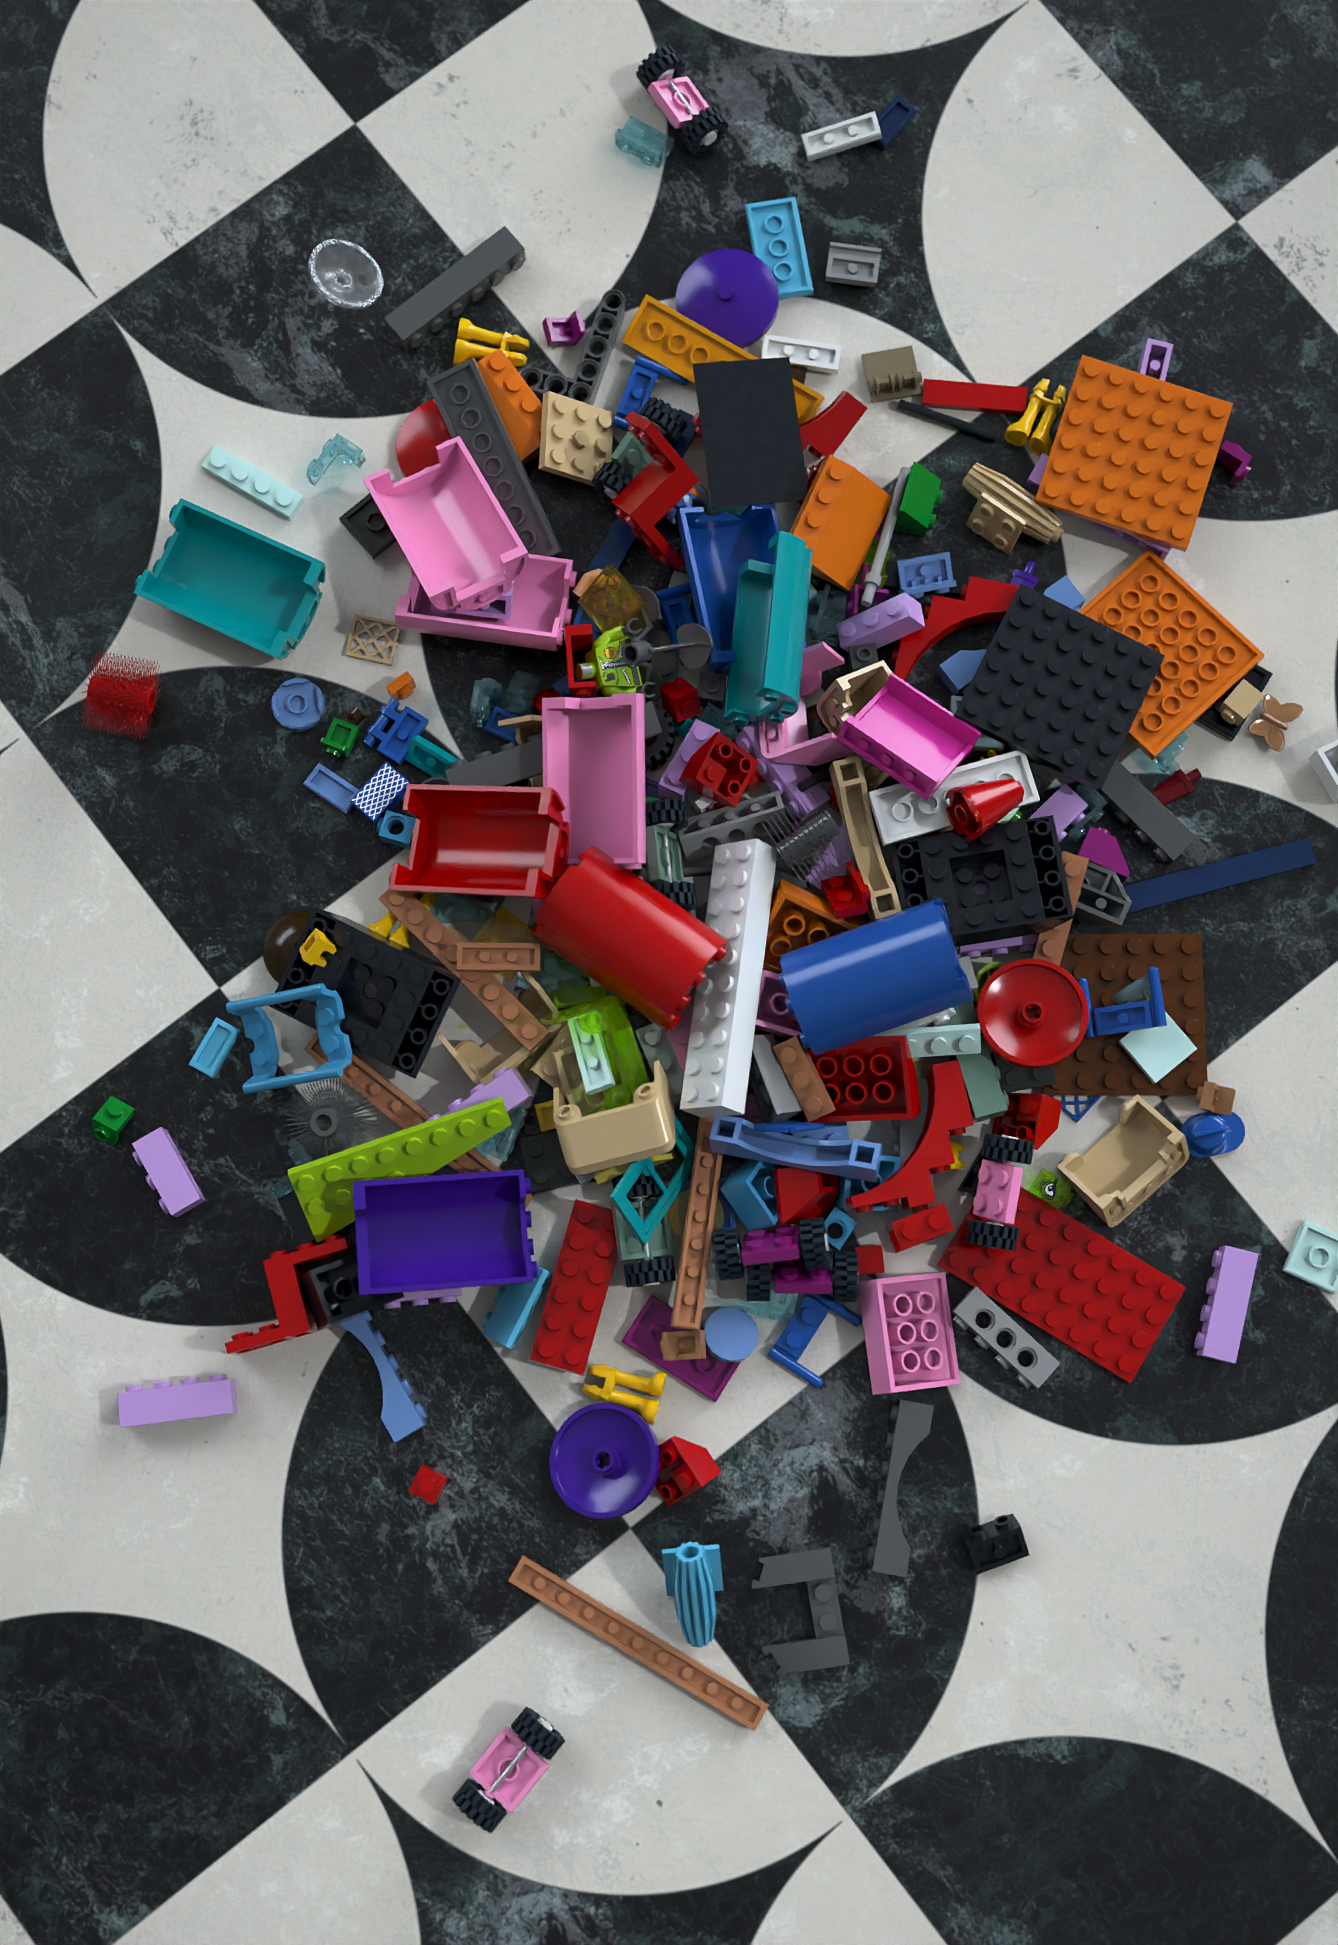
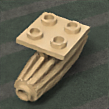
M975 463L964 478L962 486L977 500L966 526L971 528L976 534L987 539L996 548L1009 554L1021 532L1046 544H1049L1050 541L1055 543L1063 533L1064 529L1061 528L1063 522L1048 507L1036 504L1034 502L1036 496L1007 476L979 463Z

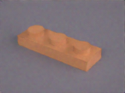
M457 942V971L540 972V943Z
M800 1034L773 1046V1050L808 1122L836 1110L807 1049H805L801 1041Z

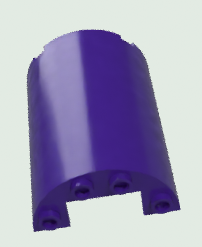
M524 1169L353 1181L359 1296L531 1283L533 1278H538L537 1261H531V1255H534L533 1238L528 1239L527 1228H532L531 1211L525 1210L526 1195L531 1194L530 1177L525 1178Z

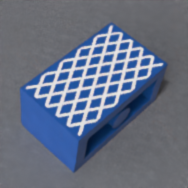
M385 762L355 794L350 802L360 814L377 828L380 817L385 816L386 810L393 811L400 804L406 793L407 784L411 783L389 763Z

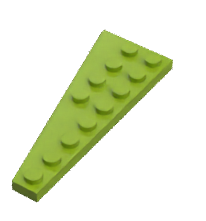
M500 1096L288 1169V1176L316 1242H320L355 1221L353 1181L428 1176L512 1125L504 1100Z

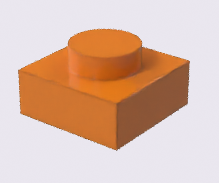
M406 671L387 685L386 688L391 698L398 701L399 699L404 700L414 692L416 684L413 677Z

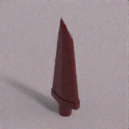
M1197 768L1187 774L1179 769L1152 790L1151 793L1165 805L1194 792L1195 788L1192 783L1200 779L1202 775Z

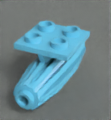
M688 1542L681 1544L678 1548L662 1550L667 1596L675 1595L677 1618L685 1640L693 1647L707 1646L714 1637L717 1613L715 1591H723L719 1544L702 1546L697 1542Z

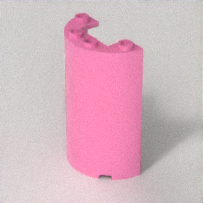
M458 436L435 446L439 463L434 466L427 467L414 475L402 478L392 484L388 469L375 472L369 477L364 478L363 481L431 603L441 611L453 609L455 613H462L484 607L507 593L514 586L512 581L515 577L523 575L528 563V552L461 437Z
M528 554V563L523 575H517L514 579L510 619L430 611L431 601L411 567L412 577L407 595H400L395 613L396 626L399 630L558 652L560 647L566 644L565 625H570L572 620V609H568L571 587L575 588L577 572L573 571V560Z
M612 694V697L542 698L543 787H552L559 794L565 806V810L561 812L563 821H568L570 834L569 855L565 870L571 864H579L581 862L578 859L579 856L591 846H596L613 858L614 864L620 863L625 869H642V863H646L644 694Z

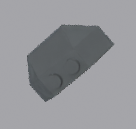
M1089 861L1074 912V918L1092 926L1121 928L1132 902L1115 871Z

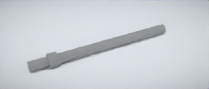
M902 467L872 567L865 577V590L861 600V604L865 607L871 606L875 591L880 587L882 580L880 574L911 469L908 467Z

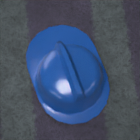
M1205 1112L1188 1118L1182 1125L1180 1132L1185 1135L1189 1154L1202 1158L1228 1153L1237 1149L1244 1140L1245 1126L1241 1118L1234 1112L1230 1116Z

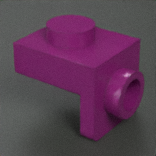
M574 310L570 317L545 318L542 322L548 346H576L585 335L586 325L584 320H582L579 310Z
M1225 440L1217 453L1216 459L1235 471L1229 482L1230 485L1234 486L1238 479L1243 481L1251 470L1248 463L1253 456L1246 453L1240 445Z

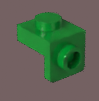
M334 717L326 737H322L320 740L321 746L325 749L324 752L334 758H339L340 755L348 758L360 728Z
M110 1096L93 1117L91 1133L98 1140L108 1142L114 1146L118 1142L120 1131L134 1115L135 1108Z

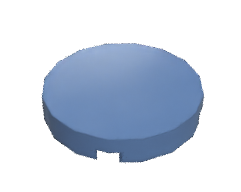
M293 678L287 680L279 686L280 688L277 689L276 693L274 692L271 703L274 717L283 727L291 731H305L313 728L321 720L325 712V700L321 690L307 679Z
M735 1307L720 1308L713 1312L704 1324L706 1349L710 1355L719 1361L726 1363L727 1361L741 1362L748 1358L757 1346L759 1337L757 1324L751 1315L742 1309Z

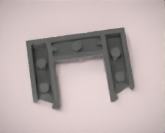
M830 1547L759 1558L758 1562L763 1563L764 1566L759 1581L752 1580V1589L806 1581L815 1632L814 1638L762 1646V1652L765 1656L771 1653L780 1665V1668L776 1670L777 1673L785 1674L849 1665L850 1661Z

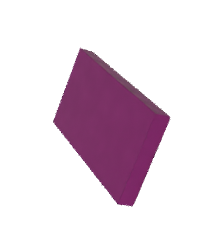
M651 1294L621 1342L716 1402L740 1362L727 1361L726 1363L719 1361L710 1355L707 1349L705 1359L664 1361L660 1349L662 1333L693 1330L670 1327L673 1308Z

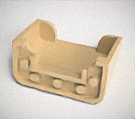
M1138 1094L1132 1100L1129 1099L1121 1105L1119 1110L1120 1123L1083 1156L1078 1153L1066 1154L1057 1166L1058 1172L1110 1228L1121 1223L1181 1169L1189 1158L1185 1135Z

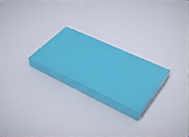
M796 197L745 204L753 255L761 259L773 273L778 286L779 300L813 295V286Z

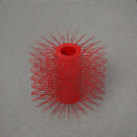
M106 652L107 661L105 658V662L107 664L104 663V667V659L102 660V665H99V669L96 661L94 673L93 664V676L91 673V679H89V684L87 685L88 689L85 691L87 696L84 700L87 698L86 703L88 702L85 719L88 716L89 720H91L93 713L94 719L92 717L91 723L92 727H95L93 720L95 722L97 713V718H99L98 724L101 729L100 722L103 717V729H106L105 722L108 730L111 728L113 731L112 723L114 720L113 727L117 732L115 725H117L118 729L120 725L123 733V724H125L124 729L128 727L129 731L131 727V730L134 732V727L132 729V726H130V724L133 725L134 721V726L139 729L140 725V733L142 724L144 727L145 723L146 727V721L148 728V718L150 728V714L152 718V711L154 712L153 709L157 699V687L155 688L157 681H154L153 673L151 676L150 670H148L147 675L148 666L146 670L144 668L145 672H143L142 676L141 666H139L136 657V663L140 667V669L137 668V673L136 665L135 671L132 670L131 674L130 664H128L124 655L128 666H126L125 671L126 663L124 667L122 664L121 674L119 662H117L115 654L113 656L118 666L115 665L114 669L115 661L113 665L111 662L109 671V657Z

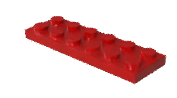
M575 1199L529 1361L584 1376L618 1255L612 1209Z

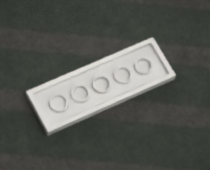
M1016 750L957 767L927 801L901 783L869 792V802L883 846L952 827L946 813V807L950 806L949 799L945 800V795L955 787L1013 778L1020 782L1024 788L1023 801L1015 808L1040 801L1026 754Z

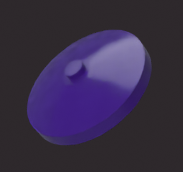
M737 249L716 250L698 258L684 272L676 292V309L678 313L741 349L756 343L768 332L775 321L779 308L778 286L769 267L757 256Z
M597 1403L586 1406L576 1411L562 1424L553 1440L549 1461L551 1479L561 1499L571 1509L584 1516L612 1519L626 1515L646 1500L657 1481L660 1468V1451L656 1436L649 1424L638 1413L627 1407L612 1403Z

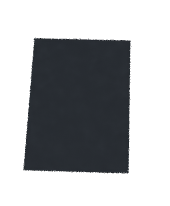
M789 357L693 364L712 508L804 500L808 493Z

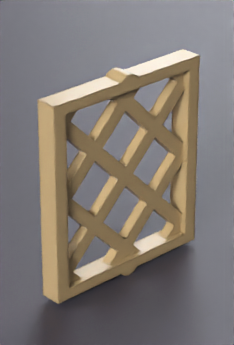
M355 614L351 632H349L345 656L392 666L401 630L397 628L396 622ZM363 620L374 623L370 624L369 626H366ZM360 621L364 629L355 633L356 624ZM381 624L391 627L385 630ZM378 625L382 632L374 637L370 629ZM396 629L395 639L391 640L388 633ZM367 632L371 639L362 643L358 636ZM385 636L389 643L380 647L376 640ZM356 639L360 646L351 650L352 640ZM374 643L378 650L369 654L365 647ZM391 646V656L387 658L383 651ZM362 649L366 655L356 654V652ZM380 653L384 659L375 658L374 656Z

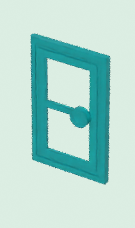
M675 1114V1145L683 1155L684 1161L667 1187L654 1170V1163L650 1160L651 1157L632 1162L609 1196L643 1246L650 1239L692 1172L695 1145ZM640 1174L643 1176L651 1175L662 1192V1195L644 1222L626 1197Z

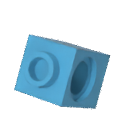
M386 810L385 816L380 817L376 832L379 833L378 836L382 842L411 850L412 830L415 827L416 818ZM400 824L404 826L400 834L393 835L390 833L394 825Z
M836 1207L833 1208L824 1221L826 1233L829 1225L837 1224L842 1229V1235L839 1239H832L827 1233L829 1252L832 1249L839 1251L858 1223Z

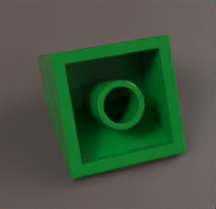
M913 462L895 530L925 538L927 529H933L937 516L932 514L934 505H940L944 491L939 490L941 480L917 462Z

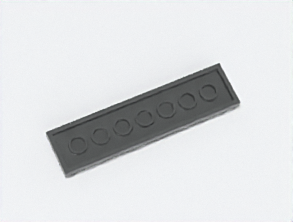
M470 358L426 381L451 438L461 437L528 554L554 557L562 553L561 547L476 360Z

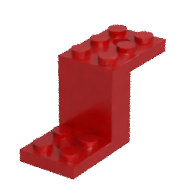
M631 411L624 418L630 425L628 430L638 441L641 439L646 444L644 449L654 460L611 501L617 508L614 513L624 524L627 523L632 528L630 530L631 533L640 542L643 541L648 546L646 550L654 559L659 560L665 567L671 565L679 570L685 564L684 560L654 525L700 480L654 424Z
M338 1234L324 1238V1244L317 1245L310 1242L297 1246L296 1252L290 1253L282 1250L269 1254L270 1259L263 1261L279 1324L276 1325L274 1323L260 1327V1333L253 1334V1332L248 1333L247 1331L232 1335V1341L225 1343L227 1354L239 1355L318 1332L299 1278L304 1275L302 1267L355 1252L353 1241Z

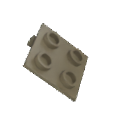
M912 345L861 354L871 403L922 394L920 384L922 382L921 371L918 372Z

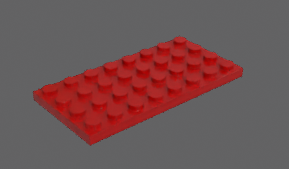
M1021 1186L1014 1224L1000 1222L1020 1228L1016 1251L990 1248L966 1242L970 1218L989 1221V1218L973 1214L974 1205H972L937 1266L971 1287L976 1286L987 1297L1128 1384H1131L1186 1287Z

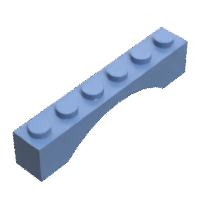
M1066 575L1048 587L1043 595L1077 612L1081 610L1085 602V598ZM987 649L975 651L960 650L939 665L936 674L954 696H959L962 693L965 694Z
M732 1116L715 1117L709 1138L711 1151L715 1153L875 1183L882 1158L881 1144L856 1139L838 1141L813 1140L778 1132L754 1130L753 1123L743 1118Z
M367 1312L338 1325L353 1333L372 1355L379 1370L383 1387L381 1419L394 1442H399L426 1426L427 1423L424 1419L428 1415L420 1402L415 1404L410 1395L414 1393L412 1386L407 1378L401 1379L397 1369L400 1366L392 1353L390 1355L386 1353L383 1347L386 1341L379 1329L373 1330L369 1322L373 1318L370 1312Z

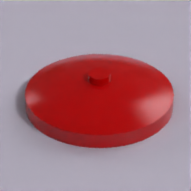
M433 400L423 403L414 409L406 417L399 429L396 439V455L404 477H409L427 467L438 464L439 459L435 446L452 439Z
M1021 959L1000 967L984 984L976 1006V1020L980 1025V1034L992 1052L1010 1064L1031 1069L1055 1065L1071 1055L1085 1035L1089 1018L1085 994L1075 978L1062 967L1041 959Z

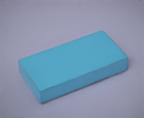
M216 1017L189 1065L214 1079L241 1031Z

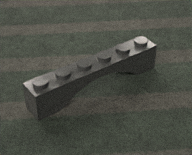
M900 1399L897 1400V1405L892 1404L890 1421L894 1422L892 1433H887L885 1449L889 1450L888 1461L883 1460L880 1474L881 1478H885L883 1490L878 1489L876 1506L880 1507L879 1517L873 1518L871 1535H875L874 1547L869 1546L866 1563L871 1564L870 1569L874 1572L901 1577L907 1576L911 1548L904 1537L898 1518L897 1490L901 1472L908 1457L916 1446L930 1433L933 1405Z

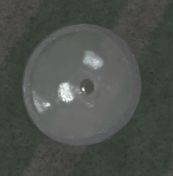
M342 239L326 240L318 244L309 257L308 271L312 283L320 294L333 304L352 310L364 309L374 304L383 289L381 270L374 258L357 244Z

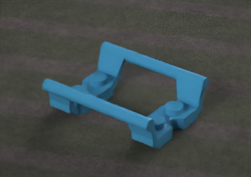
M323 983L232 1001L226 1004L228 1013L242 1016L245 1036L252 1039L255 1044L254 1051L249 1054L254 1076L243 1084V1092L245 1094L341 1077L343 1069L351 1064L352 1049L349 1035L342 1033L340 1030V1022L342 1019H345L342 1000L336 990L326 989ZM298 999L316 1001L315 1022L321 1049L327 1055L329 1062L313 1071L275 1077L279 1061V1050L272 1021L261 1007Z

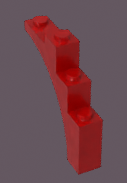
M842 391L827 408L812 419L799 424L802 451L809 445L810 448L807 451L819 460L822 456L824 458H827L829 455L833 456L868 408L847 391ZM696 413L691 420L696 425L693 430L702 436L700 415Z
M970 576L968 585L963 584L960 600L933 595L932 602H926L923 614L925 627L890 643V647H895L891 659V664H895L893 674L906 682L920 658L929 648L945 636L970 625L1002 620L1019 586Z
M959 1060L934 1064L925 1068L928 1084L927 1113L922 1132L913 1151L901 1167L883 1183L867 1192L846 1198L847 1210L855 1208L856 1213L873 1210V1204L882 1203L883 1208L899 1205L900 1199L903 1210L911 1208L912 1213L929 1209L928 1204L936 1202L929 1170L931 1175L948 1171L947 1166L955 1163L948 1132L950 1136L967 1133V1127L974 1125Z

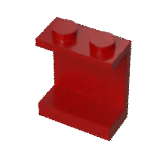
M592 624L565 625L570 697L596 698V681L575 682L573 652L591 651L592 643L594 642Z
M944 1203L895 1221L886 1227L895 1253L955 1230Z

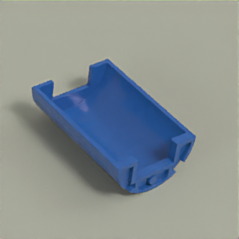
M775 503L748 505L749 507L740 515H730L728 512H723L715 516H706V514H703V507H693V505L680 506L675 513L698 624L710 633L714 643L713 652L707 662L709 672L714 671L715 674L728 676L729 666L737 661L735 650H731L738 572L739 568L748 559L774 565L776 552L768 550L769 540L778 531H781Z
M940 897L782 954L781 959H779L782 973L778 974L782 988L784 990L787 989L789 997L785 999L789 1013H795L802 1030L800 1037L805 1049L810 1047L816 1056L974 1000L967 975L958 959L949 930L951 925L944 903Z

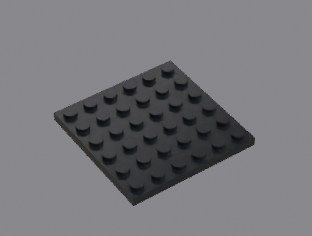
M1020 584L954 717L968 723L981 733L1006 746L1026 754V756L1099 792L1106 781L1165 655Z

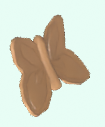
M1266 694L1263 700L1265 713L1260 714L1262 719L1255 720L1248 726V731L1256 736L1264 737L1265 743L1271 749L1279 752L1282 751L1285 745V735L1281 729H1288V725L1283 722H1292L1298 718L1303 711V707L1296 703H1284L1281 705L1271 694Z

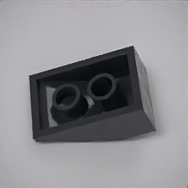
M357 1254L310 1270L299 1278L318 1331L404 1297L403 1293L359 1296Z

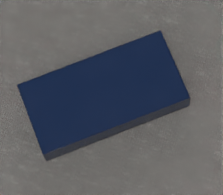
M897 95L877 117L882 138L872 142L885 150L916 116L917 110Z

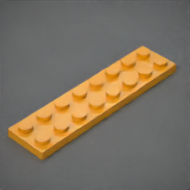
M647 294L621 340L695 383L693 364L758 359ZM792 378L798 422L802 424L816 416L826 397Z

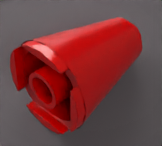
M1013 778L955 787L945 795V800L949 799L950 806L946 807V813L951 825L959 835L965 834L968 836L966 840H974L1022 803L1024 788L1020 782Z

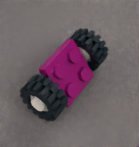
M823 1217L800 1220V1230L799 1227L792 1228L791 1226H781L774 1231L766 1232L762 1229L752 1230L748 1234H744L743 1246L740 1244V1235L737 1228L714 1230L715 1260L718 1276L721 1281L743 1278V1267L745 1265L799 1259L800 1251H803L806 1270L830 1267L829 1245Z
M834 1251L832 1270H830V1267L806 1270L803 1254H800L799 1259L773 1262V1270H771L770 1262L747 1265V1301H770L771 1280V1282H774L775 1293L831 1294L832 1286L834 1302H857V1252Z

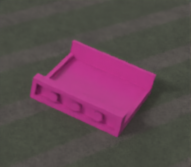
M891 673L885 686L855 717L850 715L845 720L836 739L927 801L972 751L981 732L968 723L954 717L953 713Z

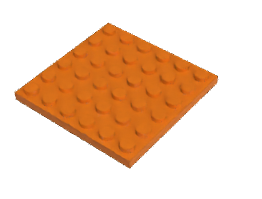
M1082 355L1034 502L1185 552L1193 533L1233 403Z
M1150 549L1078 611L1165 655L1127 734V737L1152 760L1263 660L1265 656L1263 652Z

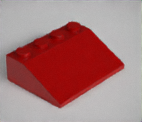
M907 1035L867 1037L816 1056L810 1047L806 1048L836 1108L833 1112L811 1122L914 1119L921 1113L919 1086Z

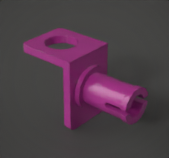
M871 563L862 564L860 585L855 584L847 592L845 620L857 615L858 600L863 597L865 590L864 581L866 574L871 570ZM881 588L876 590L873 601L882 602L889 595V590Z

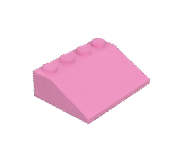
M945 1272L858 1282L873 1395L961 1384Z

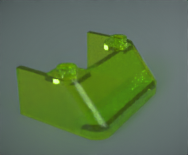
M604 995L540 1018L542 1024L552 1026L576 1017L580 1028L584 1032L589 1034L603 1033L619 1084L607 1090L604 1097V1107L582 1114V1117L633 1104L635 1091L641 1085L650 1083L624 1003L617 996Z

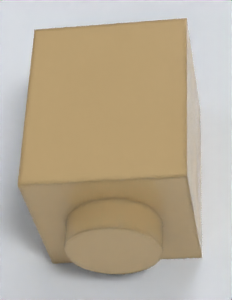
M1243 679L1218 708V711L1225 721L1239 726L1265 695Z

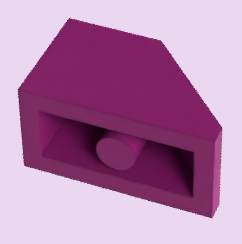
M1090 827L1076 855L1089 858V861L1115 871L1120 882L1123 883L1128 878L1130 871L1116 837L1111 836L1110 832L1102 827Z

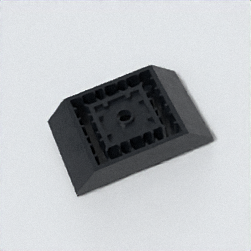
M1053 815L993 825L980 837L970 841L966 840L968 836L965 834L959 835L955 831L890 844L902 911L940 897L944 903L951 925L949 930L955 947L1044 933L1074 918ZM985 884L989 890L983 895L976 894L973 891L975 885Z
M313 907L275 993L320 983L325 984L328 990H336L342 1000L345 1019H342L340 1022V1030L342 1033L349 1035L351 1047L416 1079L461 979L444 965L347 917ZM315 928L323 932L337 949L334 955L328 951L322 952L320 956L324 957L327 962L324 967L316 964L311 966L303 961L299 951ZM368 983H372L377 987L378 993L375 998H369L365 994V986ZM298 999L269 1005V1007L317 1030L315 1022L316 1001Z

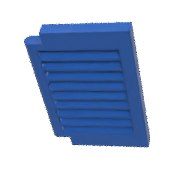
M791 1119L754 1124V1130L781 1133H798L824 1128V1125L819 1122Z

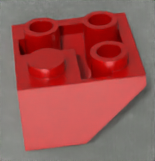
M716 732L690 757L679 781L698 795L734 808L737 806L759 761L723 734Z
M1007 1093L1009 1099L1008 1110L1003 1116L994 1118L992 1134L1007 1135L1035 1142L1034 1150H1038L1058 1129L1062 1101L1043 1094Z
M795 1167L774 1169L779 1225L800 1224L802 1219L823 1217L825 1221L839 1194L838 1176Z
M673 1436L659 1445L660 1468L654 1486L666 1505L670 1507L711 1481L721 1473V1470L705 1447Z

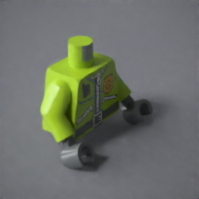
M631 618L626 626L620 625L603 632L592 643L591 651L585 654L586 663L576 665L577 678L579 680L590 679V681H596L597 691H601L606 697H612V694L640 693L644 694L645 699L654 700L657 697L656 694L647 695L645 692L647 688L656 687L653 682H646L642 685L639 667L627 664L622 657L624 645L631 643L632 636L627 637V634L632 633L636 635L643 630L641 628L637 631H632L630 627L632 622L640 619Z

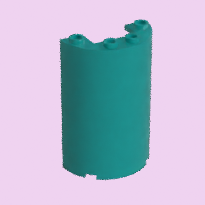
M180 498L178 504L172 507L169 514V522L175 531L172 536L167 538L164 545L165 551L161 559L155 562L152 573L145 569L143 574L137 577L133 593L279 660L287 658L289 652L286 651L289 648L296 649L317 611L322 596L319 583H324L326 577L324 562Z
M778 531L769 540L768 550L776 552L774 565L748 559L739 568L731 641V650H735L737 661L729 666L724 719L733 720L732 723L744 726L748 725L749 722L783 723L784 719L793 716L799 707L813 551L812 548H806L804 540L783 531Z

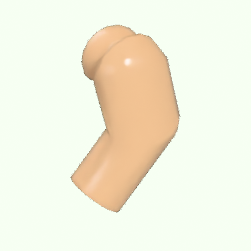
M599 568L587 572L582 576L572 592L583 599L595 583L600 587H604L609 580V575L603 573L604 570Z

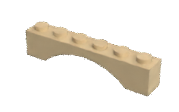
M858 755L834 761L829 767V772L849 846L853 852L852 857L855 868L860 870L863 885L867 884L870 890L871 900L867 901L870 922L902 910L895 885L886 867L876 835L860 757Z

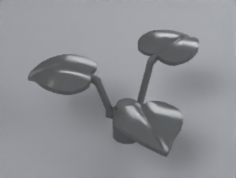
M626 584L623 585V600L628 621L631 618L640 619L632 622L631 626L635 630L641 628L643 630L636 638L631 639V643L624 645L622 657L627 664L639 667L642 685L646 682H653L656 687L647 688L645 692L647 695L656 694L657 697L654 700H647V702L652 701V703H656L661 697L659 686L663 685V678L659 672L652 670L651 664L646 663L651 659L653 653L679 649L681 662L688 668L697 669L703 667L709 661L714 649V643L710 633L703 626L696 623H687L678 628V644L653 648L650 643L641 640L653 628L651 622L659 617V600L656 594L647 587Z

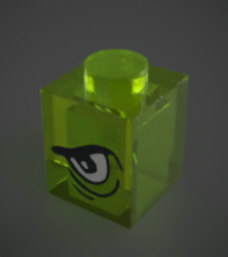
M1045 1168L1040 1170L1028 1190L1029 1193L1057 1210L1061 1206L1066 1208L1074 1195L1070 1192L1073 1185Z

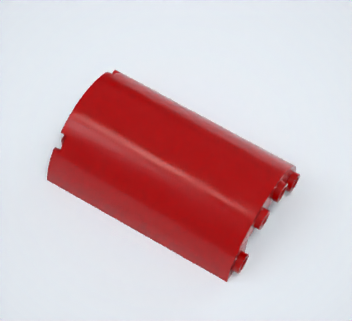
M407 784L406 793L403 796V811L414 816L416 822L412 830L411 851L407 859L408 868L399 863H393L392 872L389 876V890L396 892L546 898L551 892V888L555 886L564 874L569 855L568 821H563L561 811L565 810V806L561 797L552 787Z
M591 846L579 856L578 859L581 862L573 866L570 865L555 884L534 920L538 923V927H532L531 935L665 1032H668V1030L672 1032L682 1019L678 1015L691 1000L688 994L693 987L698 988L707 976L704 973L707 966L714 964L715 961L719 963L728 951L725 946L729 940L630 870L625 869L620 863L614 864V859L596 846Z

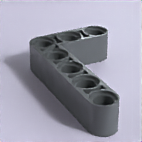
M612 289L604 293L573 379L535 367H528L522 370L520 375L526 383L529 381L538 382L536 385L529 387L541 403H543L544 393L560 388L562 391L558 394L572 399L578 396H585L587 399L580 402L593 406L625 317V298L620 291ZM610 304L619 305V307L615 309L609 308L608 306ZM602 327L611 328V330L607 332H603L600 329ZM594 350L603 351V353L599 355L592 354ZM586 373L595 374L592 378H586L583 375Z

